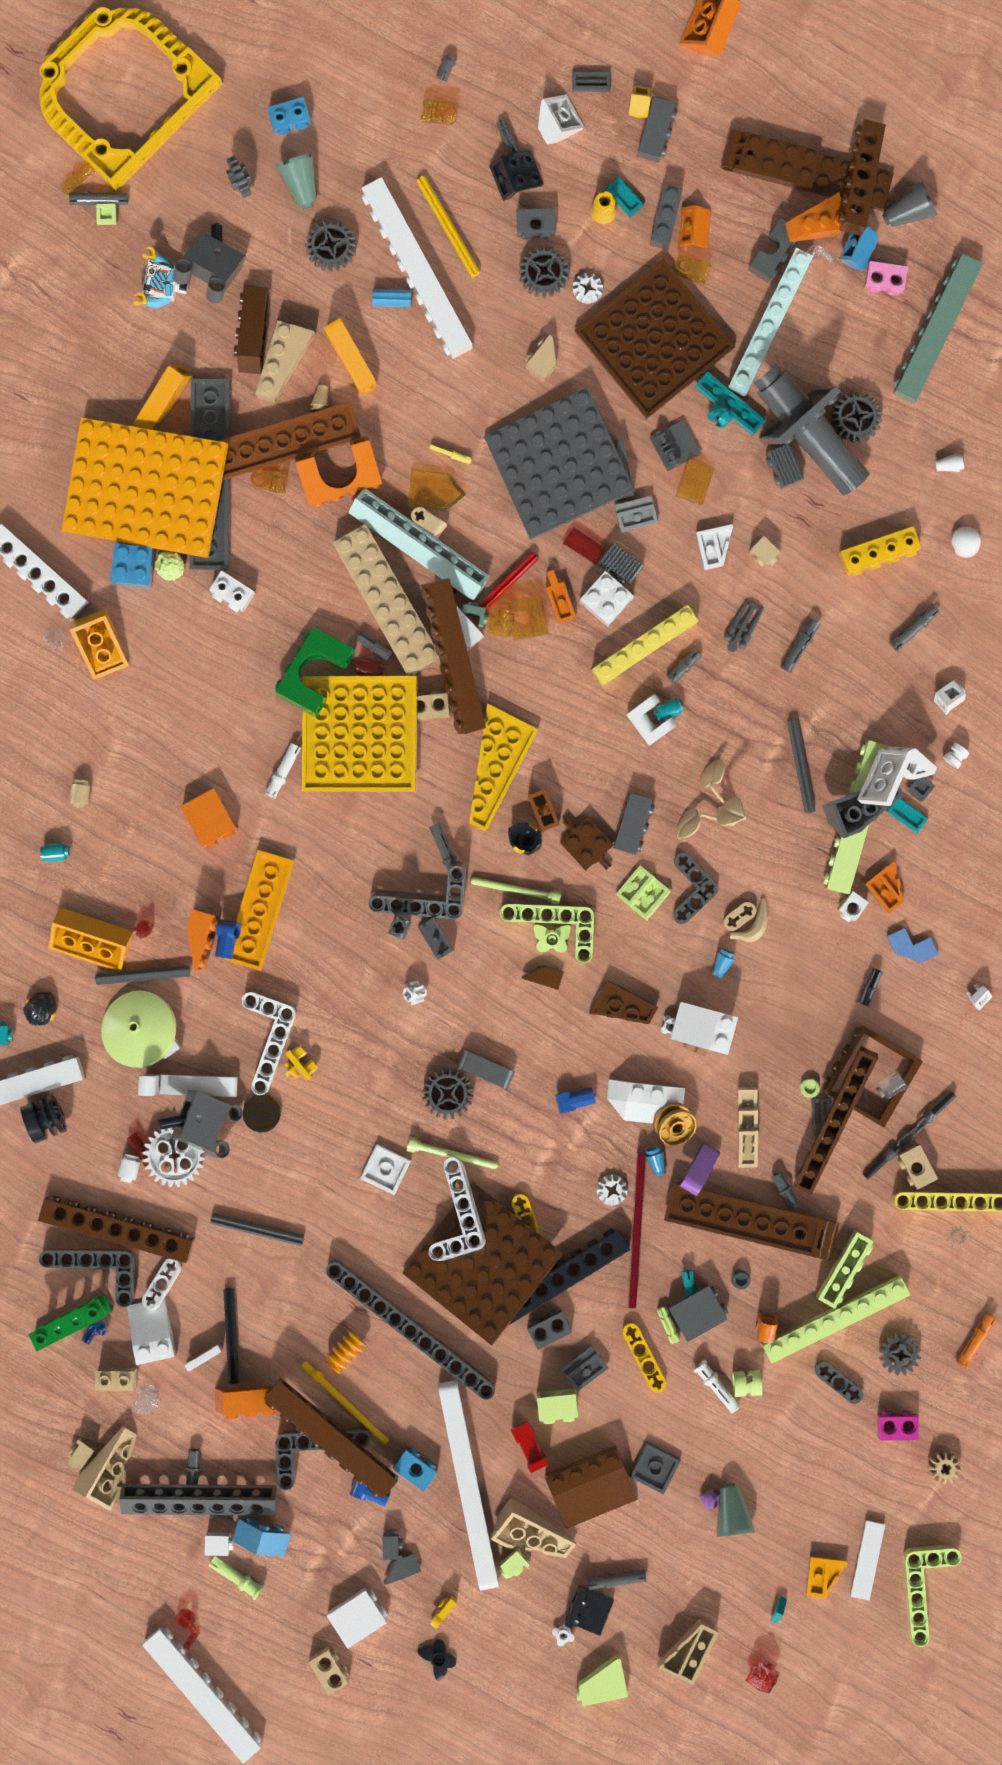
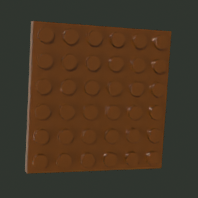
M664 259L660 260L574 330L576 335L646 420L736 347Z
M472 1182L470 1188L486 1240L484 1247L480 1250L444 1261H436L430 1258L429 1248L431 1245L463 1235L454 1205L403 1271V1274L493 1346L563 1255V1252L479 1185ZM467 1198L462 1199L460 1203L463 1209L469 1205ZM472 1217L467 1218V1227H472L474 1225V1219ZM475 1235L472 1237L471 1243L473 1246H477L480 1239ZM456 1241L453 1244V1249L455 1252H458L461 1249V1243L459 1241ZM441 1247L436 1248V1257L439 1258L443 1255Z

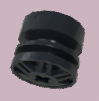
M53 1094L47 1096V1102L44 1098L39 1099L40 1109L34 1102L20 1108L25 1128L35 1144L48 1139V1129L53 1136L58 1135V1131L60 1133L67 1131L64 1112Z

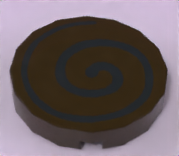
M255 1095L244 1105L243 1120L247 1127L259 1133L268 1132L275 1128L280 1121V1106L269 1095Z

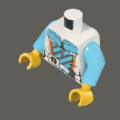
M145 247V249L149 250L150 254L149 256L142 254V257L145 259L151 258V260L148 262L142 293L138 292L133 295L139 297L140 302L134 301L133 304L136 306L143 304L152 308H160L169 304L170 301H175L176 292L187 294L189 283L180 285L173 280L174 265L166 257L157 252L155 253L154 248Z

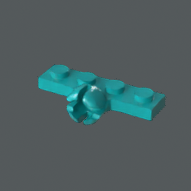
M708 371L695 385V388L713 403V407L707 414L708 419L713 422L718 416L720 417L715 426L724 428L730 421H734L753 437L765 423V419Z

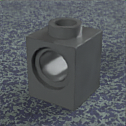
M925 777L914 779L906 791L919 802H922L935 788V785Z

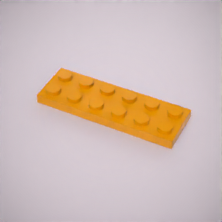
M257 850L236 922H239L241 925V932L238 939L235 940L232 959L225 958L224 960L262 971L293 869L294 860Z

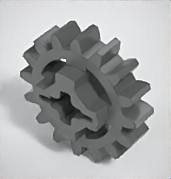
M235 156L226 159L229 166L226 174L233 190H239L243 198L252 195L249 184L252 181L244 163L239 164Z
M893 1333L892 1339L887 1336L888 1342H881L884 1349H879V1352L883 1354L879 1357V1360L885 1361L882 1366L884 1368L888 1367L889 1373L895 1370L897 1376L900 1371L904 1375H906V1370L908 1369L913 1372L912 1366H919L916 1359H921V1356L917 1355L921 1349L915 1348L918 1344L917 1341L911 1342L912 1337L909 1335L905 1338L904 1333H901L900 1337ZM897 1342L893 1348H890L892 1344ZM906 1343L910 1345L912 1352L906 1350ZM900 1350H901L904 1354H906V1355H904V1356L901 1355L900 1358H898V1357L895 1355L896 1353H899ZM888 1356L894 1359V1365L889 1362ZM910 1360V1362H909L908 1364H906L905 1366H903V1363H905L906 1361Z

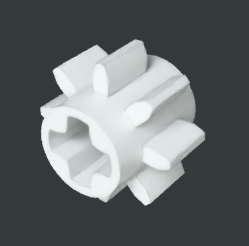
M418 980L406 983V988L403 990L404 999L407 1002L411 1001V1005L424 1002L423 997L427 994L426 987L422 983L419 984Z

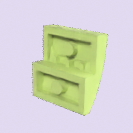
M639 866L615 895L647 921L671 891L642 866Z

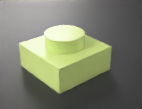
M96 204L97 224L117 225L116 204Z

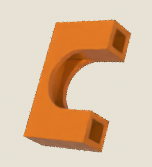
M368 436L350 441L356 461V469L353 476L341 484L329 483L321 477L313 453L295 458L309 506H320L324 504V501L330 499L337 501L347 494L351 496L357 495L364 488L373 490L382 484Z

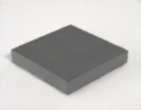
M646 1442L629 1477L664 1495L681 1459Z

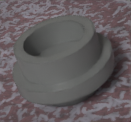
M744 1270L735 1271L731 1277L732 1285L737 1289L747 1288L751 1281L750 1275Z

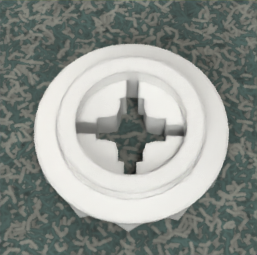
M584 273L575 279L573 294L578 301L590 304L596 302L602 295L603 284L594 273ZM591 281V288H593V290H589L588 293L584 295L585 288L582 287V285H587Z
M607 1175L599 1181L597 1195L604 1204L617 1205L626 1198L628 1192L627 1185L621 1177ZM617 1183L616 1191H618L619 1195L613 1193L607 1197L609 1190L605 1185L612 1187Z

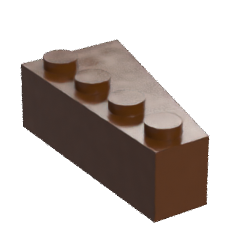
M244 286V293H240L242 310H238V322H240V328H236L238 345H234L233 352L234 357H237L239 373H262L260 358H263L264 355L262 339H265L266 326L264 321L266 322L269 297L268 289L265 287Z

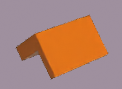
M697 205L681 208L678 245L682 247L696 245L704 249L708 248L711 210Z

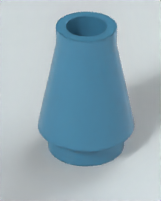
M721 948L720 952L717 953L712 974L723 978L726 971L735 961V954Z
M660 1146L648 1148L645 1157L655 1176L665 1174L664 1151L661 1150Z

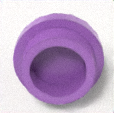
M708 1490L699 1494L705 1508L715 1509L717 1507L720 1494H717L715 1490Z

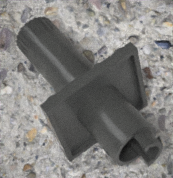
M776 363L771 366V369L766 374L753 382L759 389L757 394L779 419L776 424L759 438L763 444L782 445L784 443L788 444L795 439L843 496L851 493L870 475L868 470L823 415L826 412L824 407L827 404H833L838 399L837 395L841 391L837 386L814 388L806 395L787 370H781Z

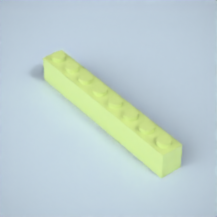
M870 740L866 744H862L860 750L862 759L860 763L857 762L854 773L857 776L855 781L852 780L849 792L853 794L862 790L879 749L887 745ZM869 825L862 832L843 839L841 836H836L834 847H836L835 855L831 854L828 864L831 866L829 873L825 874L823 884H826L825 889L846 895L850 894Z
M898 1275L841 1303L839 1306L837 1305L835 1309L831 1308L776 1335L773 1343L762 1342L761 1344L770 1362L774 1363L910 1296V1293L902 1277Z

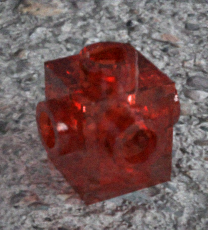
M756 1660L745 1681L758 1691L770 1694L772 1688L777 1683L780 1672L774 1669L775 1665L767 1660L764 1662Z

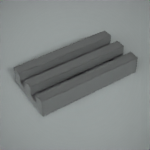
M572 71V92H610V71ZM576 77H607V80H576ZM576 85H607V86H576Z

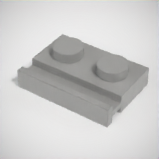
M652 496L614 505L621 533L658 524Z

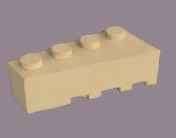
M277 320L256 390L257 398L273 403L277 402L290 377L295 372L297 365L302 357H304L310 343L314 340L315 332L313 330Z

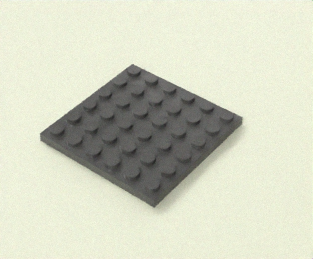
M588 387L484 436L530 540L635 492Z

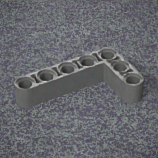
M459 860L450 864L446 896L376 890L370 895L369 908L373 912L457 919L462 915L466 866ZM458 868L462 870V873L456 875L452 870ZM458 887L461 891L454 893L451 891V888ZM379 898L382 900V903L375 904L373 899ZM399 900L402 904L395 906L392 901ZM419 902L421 906L415 908L411 905V903ZM436 903L440 908L432 909L430 905ZM456 905L459 907V910L452 911L449 907Z
M50 1248L39 1255V1263L45 1268L116 1269L115 1301L117 1305L123 1308L128 1307L135 1299L136 1257L131 1250ZM46 1253L53 1256L52 1263L45 1261L44 1256ZM68 1253L72 1256L73 1260L71 1263L64 1261V1254ZM84 1254H89L92 1257L91 1263L83 1261ZM103 1254H108L111 1257L109 1264L102 1261ZM122 1254H127L130 1257L129 1264L122 1262ZM125 1273L129 1275V1283L122 1282V1274ZM122 1293H127L130 1296L129 1302L121 1300L120 1296Z
M341 1428L363 1447L369 1444L371 1433L366 1428ZM297 1430L282 1431L276 1439L277 1484L282 1490H290L295 1483V1451L324 1450L320 1446H314L310 1442L311 1438L309 1437L308 1444H301L299 1437L308 1436L300 1434ZM364 1433L367 1436V1440L360 1442L357 1439V1435ZM287 1437L290 1440V1444L282 1445L280 1438ZM281 1457H289L291 1463L284 1465L281 1462ZM283 1476H289L292 1482L290 1484H285L282 1482L281 1478Z

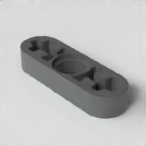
M820 1361L816 1364L815 1374L847 1401L857 1404L863 1399V1392L860 1387L826 1361ZM821 1366H828L827 1371L833 1374L830 1381H827L829 1376L825 1373L820 1375L821 1371L819 1368ZM837 1377L844 1379V1385L840 1388L835 1387L833 1384L834 1379ZM848 1383L851 1384L849 1386V1389H851L852 1391L858 1390L857 1398L853 1397L851 1399V1394L845 1390L848 1386Z

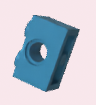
M406 1447L392 1469L424 1492L437 1474L438 1469L435 1468L437 1465L429 1459L425 1461L421 1458V1453L416 1449ZM418 1463L422 1469L419 1472H414L411 1469V1465Z

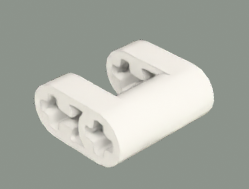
M656 694L627 714L629 720L649 746L678 725L671 717L657 728L646 713L661 702Z

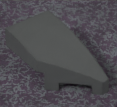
M415 1553L403 1556L402 1560H395L394 1563L391 1562V1568L383 1582L387 1585L421 1572Z

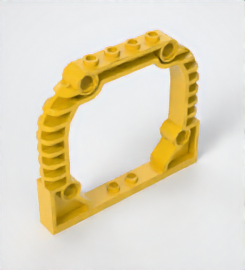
M100 7L93 13H89L84 18V22L80 26H76L71 31L70 36L66 40H62L58 44L57 49L45 57L44 63L40 66L39 70L43 79L40 86L39 100L45 120L115 191L222 85L221 78L198 55L184 45L158 18L145 10L134 7L116 8L111 11L106 7ZM102 17H108L106 22H100ZM121 28L139 31L148 37L173 62L172 70L176 79L183 82V96L186 101L172 117L169 116L164 120L163 126L159 130L156 129L151 133L150 139L135 154L130 149L111 148L109 142L105 139L93 140L63 111L58 100V91L65 85L67 80L66 70L99 37H111ZM180 67H187L185 72H178ZM48 71H55L53 76H46ZM101 147H106L107 150L105 153H98V150Z

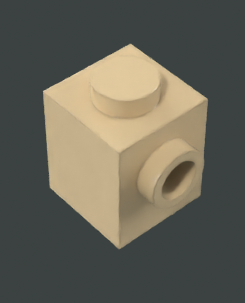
M763 536L749 553L754 557L753 560L758 566L762 567L763 565L766 568L769 564L773 566L780 559L778 555L781 551Z

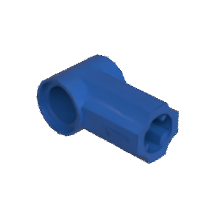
M222 919L218 921L216 926L218 940L215 957L232 959L235 940L238 939L241 932L239 922Z
M592 1087L555 1095L560 1114L596 1103Z
M356 1480L354 1481L349 1493L351 1496L360 1500H369L385 1507L391 1490L382 1499L380 1496L375 1497L369 1491L370 1488L367 1485H361Z

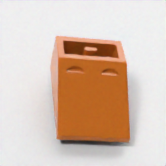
M191 909L186 926L194 970L202 971V968L207 966L209 958L206 957L208 950L212 949L214 943L212 934L213 931L216 932L219 920H217L218 916Z

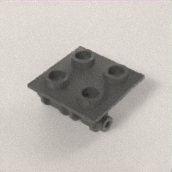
M684 420L663 431L660 430L650 437L667 472L701 454Z

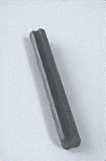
M789 720L787 725L805 813L815 812V806L798 720Z
M189 965L97 973L95 981L97 985L189 977L191 971Z
M213 1214L210 1220L212 1225L302 1246L304 1241L303 1235Z

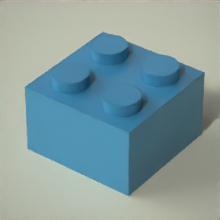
M114 543L110 582L114 585L151 588L155 559L154 548Z

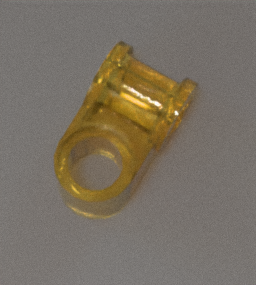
M432 99L423 100V115L420 117L422 122L452 125L457 121V109L453 103ZM446 111L454 112L450 117L444 116Z
M680 255L675 260L673 270L679 276L699 284H705L712 265L703 260ZM681 262L685 263L684 269L680 268Z
M256 470L251 474V484L255 489L280 494L286 493L284 487L285 479L288 477L287 473ZM263 476L265 480L262 484H256L254 482L255 477Z

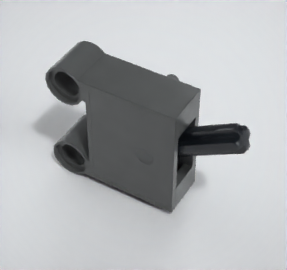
M219 223L212 224L211 236L201 232L182 259L175 262L173 280L177 284L184 285L189 282L190 275L192 274L208 283L207 300L212 303H219L222 301L226 289L242 269L245 255L224 244L222 225Z
M188 1090L180 1114L159 1118L156 1125L160 1130L175 1127L171 1138L203 1150L210 1157L225 1158L230 1152V1146L225 1141L217 1140L223 1121H239L242 1118L243 1111L239 1105L227 1104L199 1091ZM230 1109L232 1110V1115H231V1117H230V1115H229ZM217 1146H219V1152H218V1153L216 1152Z

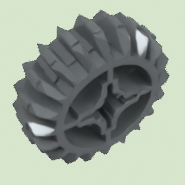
M330 219V224L327 225L326 221L323 220L322 227L316 223L317 230L310 229V233L313 236L307 235L306 237L310 241L305 243V247L310 248L306 253L311 255L309 258L310 262L315 261V267L322 264L321 270L324 271L326 266H328L329 272H332V267L336 266V270L340 271L339 265L342 264L346 268L345 261L351 263L352 258L350 256L356 255L355 251L352 250L357 248V244L353 243L356 241V237L351 236L353 231L347 230L348 226L346 224L341 227V221H337L336 225H334L333 219ZM330 232L338 233L344 238H334ZM325 234V240L319 246H316L317 240ZM328 238H330L331 243L334 245V253H332L328 246ZM344 245H347L344 253L337 257V251L343 248ZM318 253H327L332 259H325Z
M542 246V251L535 247V253L529 250V257L524 255V262L519 264L523 268L518 270V274L523 275L519 280L520 282H525L523 284L524 289L530 286L529 294L536 291L535 297H538L539 293H543V298H546V293L553 297V290L559 294V287L565 288L566 284L564 282L569 281V277L566 276L570 274V270L566 269L569 263L563 262L565 260L564 255L558 257L560 254L559 250L552 253L553 247H550L549 251H546L545 246ZM541 258L548 259L545 263L536 261ZM554 262L557 264L560 270V275L558 278L555 276V273H553L551 270ZM530 266L537 273L534 282L528 274ZM548 268L547 275H541V269ZM543 281H549L552 283L547 286L540 285Z
M852 391L850 397L844 394L843 399L839 398L837 400L839 405H833V409L836 411H832L830 415L836 418L831 419V423H837L833 428L835 431L840 430L839 436L845 435L844 441L851 437V443H854L856 438L859 443H862L863 437L868 441L870 439L869 435L874 437L876 435L874 430L880 429L878 424L882 422V419L878 418V416L882 415V411H876L880 405H873L876 399L872 398L869 401L868 393L865 397H862V392L859 391L856 397L854 391ZM851 404V413L841 417L842 409ZM859 404L864 405L869 410V412L862 411L859 408ZM854 414L860 417L858 421L856 420V418H852ZM871 418L870 427L862 431V421ZM844 423L851 424L855 431L848 429Z
M442 1068L441 1075L434 1071L435 1079L431 1075L428 1076V1079L432 1081L431 1084L424 1082V1085L429 1087L428 1090H422V1093H428V1096L422 1098L423 1101L429 1100L425 1107H433L430 1110L431 1114L437 1110V1118L440 1117L441 1113H444V1120L447 1119V1114H450L451 1119H454L455 1112L461 1117L460 1109L467 1112L468 1109L464 1105H472V1102L468 1101L467 1098H474L473 1094H468V1091H472L473 1087L467 1088L466 1086L471 1081L467 1080L464 1082L463 1079L466 1077V1074L459 1077L460 1070L458 1069L455 1074H452V1068H449L446 1074L445 1069ZM443 1078H453L456 1080L451 1086H444L439 1082ZM460 1084L464 1090L462 1102L455 1095V1090ZM434 1085L441 1092V1097L436 1103L432 1098ZM455 1086L451 1093L453 1098L449 1099L448 1097V1099L445 1098L441 1101L445 1094L443 1089L448 1091V1088L451 1089ZM446 1101H451L457 1105L454 1109L440 1108Z

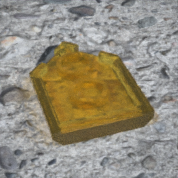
M411 469L407 508L422 507L426 510L446 512L466 496L465 492L449 473Z

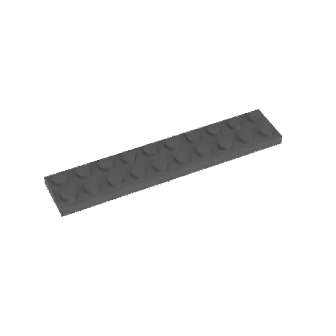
M191 379L190 437L213 441L229 438L230 380ZM229 479L223 480L221 484L209 558L190 555V570H228Z

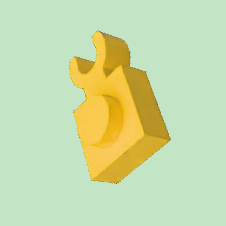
M450 1595L448 1599L445 1597L438 1606L440 1608L439 1612L430 1621L434 1628L437 1629L443 1619L456 1606L457 1599Z

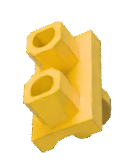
M302 1046L293 1050L290 1049L285 1053L295 1065L293 1067L289 1061L284 1064L288 1069L285 1073L286 1077L292 1074L297 1079L300 1077L296 1071L298 1069L303 1077L308 1080L312 1077L311 1074L318 1068L313 1060H310L305 1065L299 1060L307 1054Z

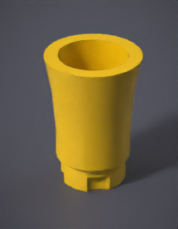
M610 192L599 193L591 205L590 213L597 223L607 224L616 217L615 199Z

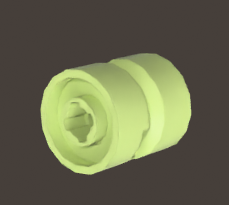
M749 1370L747 1374L744 1371L732 1373L735 1397H743L747 1393L751 1396L762 1395L760 1370Z

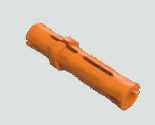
M988 1313L985 1314L979 1326L975 1327V1332L963 1352L956 1360L959 1365L967 1368L984 1339L988 1338L990 1329L997 1321L996 1318Z

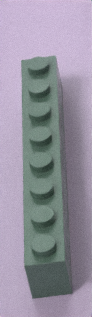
M962 254L959 259L955 258L951 266L954 271L951 276L947 275L943 283L946 287L943 293L939 292L935 299L937 306L935 310H930L926 318L929 322L926 327L922 326L918 334L921 339L918 344L914 343L910 351L912 357L910 361L906 360L902 367L904 374L902 378H897L893 386L896 389L894 395L913 404L917 401L983 265L982 262L965 254Z

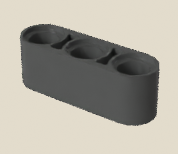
M465 1049L457 1065V1068L505 1089H508L515 1074V1071Z

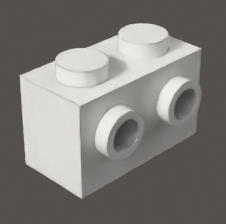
M223 571L219 573L209 589L213 593L211 597L220 603L224 600L228 603L227 607L236 613L238 610L244 612L255 595L253 590Z

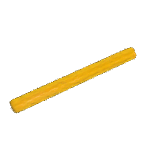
M426 176L419 177L417 179L419 188L472 278L480 274L479 268Z

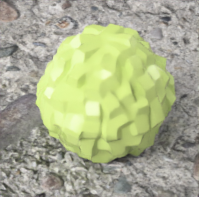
M172 551L159 553V558L155 561L154 568L165 581H174L183 575L185 564L180 554Z

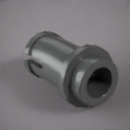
M445 55L441 59L442 64L436 77L441 79L443 73H445L442 81L447 82L452 67L456 65V59Z

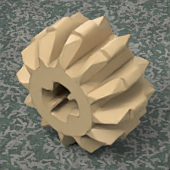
M943 1451L942 1456L938 1452L935 1453L937 1459L935 1460L931 1457L930 1461L934 1464L928 1465V1469L932 1470L929 1475L935 1477L934 1480L937 1483L941 1480L942 1484L946 1485L947 1479L953 1483V1476L959 1478V1475L956 1473V1471L961 1470V1467L957 1465L960 1462L959 1459H954L955 1455L953 1453L948 1455L946 1451ZM943 1464H945V1465L947 1466V1467H946V1469H947L946 1471H943V1470H942V1469H943V1467H942Z

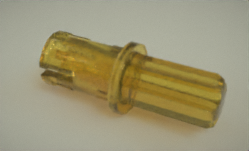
M86 162L77 172H72V176L60 186L61 191L68 195L77 186L83 185L82 182L95 172L91 165Z

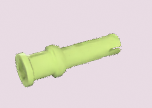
M214 1556L208 1565L238 1585L240 1591L244 1590L251 1595L253 1600H256L265 1586L252 1580L250 1575L246 1574L244 1576L217 1556Z

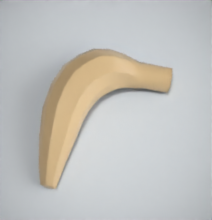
M761 898L753 925L746 931L731 932L730 939L755 942L763 936L768 922L765 899Z

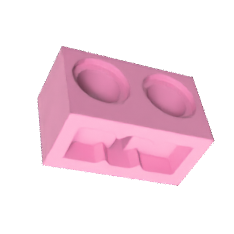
M870 261L867 266L864 288L875 293L887 291L890 295L902 294L905 289L908 266ZM878 274L881 277V281H874L872 275ZM891 277H897L900 283L893 284Z

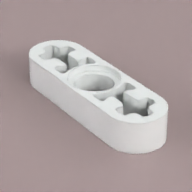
M167 1259L163 1263L142 1298V1304L145 1308L155 1310L161 1305L181 1272L182 1266L179 1261ZM175 1262L174 1266L176 1267V1270H171L169 1273V1276H172L171 1279H169L167 1276L162 1275L163 1272L168 1274L170 1270L168 1265H173ZM165 1279L167 1286L162 1290L158 1289V1280ZM154 1289L155 1291L162 1293L160 1296L156 1294V1296L154 1297L156 1303L150 1304L149 1306L148 1298H153V1296L155 1295V1293L152 1292V1290Z

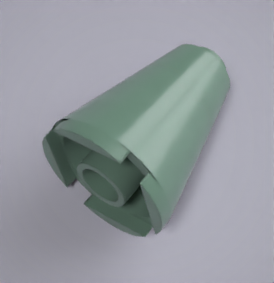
M312 153L290 158L285 163L282 161L275 164L297 206H302L303 210L313 207V203L316 202Z
M735 1483L723 1484L724 1488L720 1489L717 1537L754 1533L755 1527L740 1487H735Z

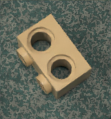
M443 690L432 691V695H424V692L417 693V702L422 701L425 703V709L417 711V721L450 717L448 694L443 693ZM436 700L444 701L442 709L434 708L433 704Z
M98 1368L95 1371V1391H134L137 1388V1368Z
M330 1646L311 1656L308 1662L328 1696L347 1685L350 1676L345 1666L342 1667L338 1661L340 1657L335 1649L332 1650ZM326 1657L330 1659L331 1663L323 1665L320 1660ZM337 1674L341 1679L338 1682H334L330 1676Z

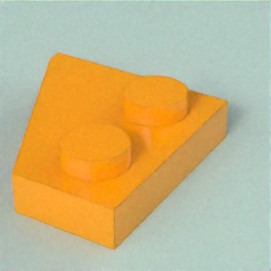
M810 1556L806 1596L826 1598L831 1591V1587L839 1579V1575L844 1567L846 1568L848 1565V1561Z

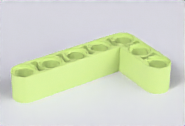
M506 904L501 908L500 916L504 921L576 924L575 958L581 963H587L591 960L593 955L594 913L590 908ZM510 907L514 910L512 918L504 917L503 910ZM525 908H530L533 911V917L525 919L522 916V911ZM544 909L552 911L551 919L545 920L542 918L541 913ZM563 910L571 912L570 920L565 921L561 918ZM584 910L588 911L591 915L590 919L586 922L580 919V913ZM584 929L590 933V937L586 941L581 940L579 937L580 931ZM581 949H586L589 952V957L586 960H581L578 956Z
M953 1545L912 1547L906 1549L903 1553L909 1636L918 1647H923L929 1642L924 1568L958 1565L962 1556ZM949 1552H956V1556L953 1559H947ZM936 1553L937 1557L935 1560L929 1561L928 1555ZM912 1554L917 1555L915 1562L908 1561L909 1556ZM919 1574L917 1581H910L911 1575ZM915 1593L921 1594L920 1599L917 1601L911 1600ZM922 1613L921 1619H913L914 1614ZM923 1632V1638L916 1640V1633Z

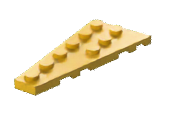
M488 703L485 716L486 728L483 729L469 824L487 832L539 730Z

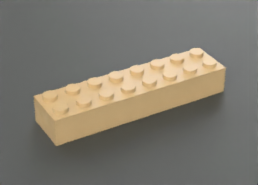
M365 524L334 541L332 544L406 675L414 676L439 662L440 659L436 654L434 643L367 525Z

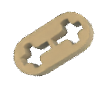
M745 902L726 915L723 920L724 927L729 931H735L755 916V905ZM744 906L752 908L750 916L746 914L741 917L740 914L744 912ZM729 917L731 919L739 917V920L735 922V927L727 925Z

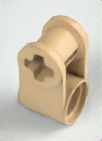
M422 507L415 508L411 513V521L437 539L447 527L444 521ZM423 513L424 520L419 519L417 521L415 514Z

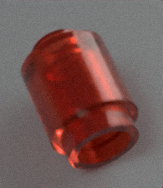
M359 658L355 673H358L359 676H383L385 667H382V662L368 658Z

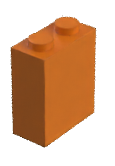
M215 788L180 806L202 847L212 848L218 844L217 840L223 837L228 839L235 835L234 831L237 830V827Z

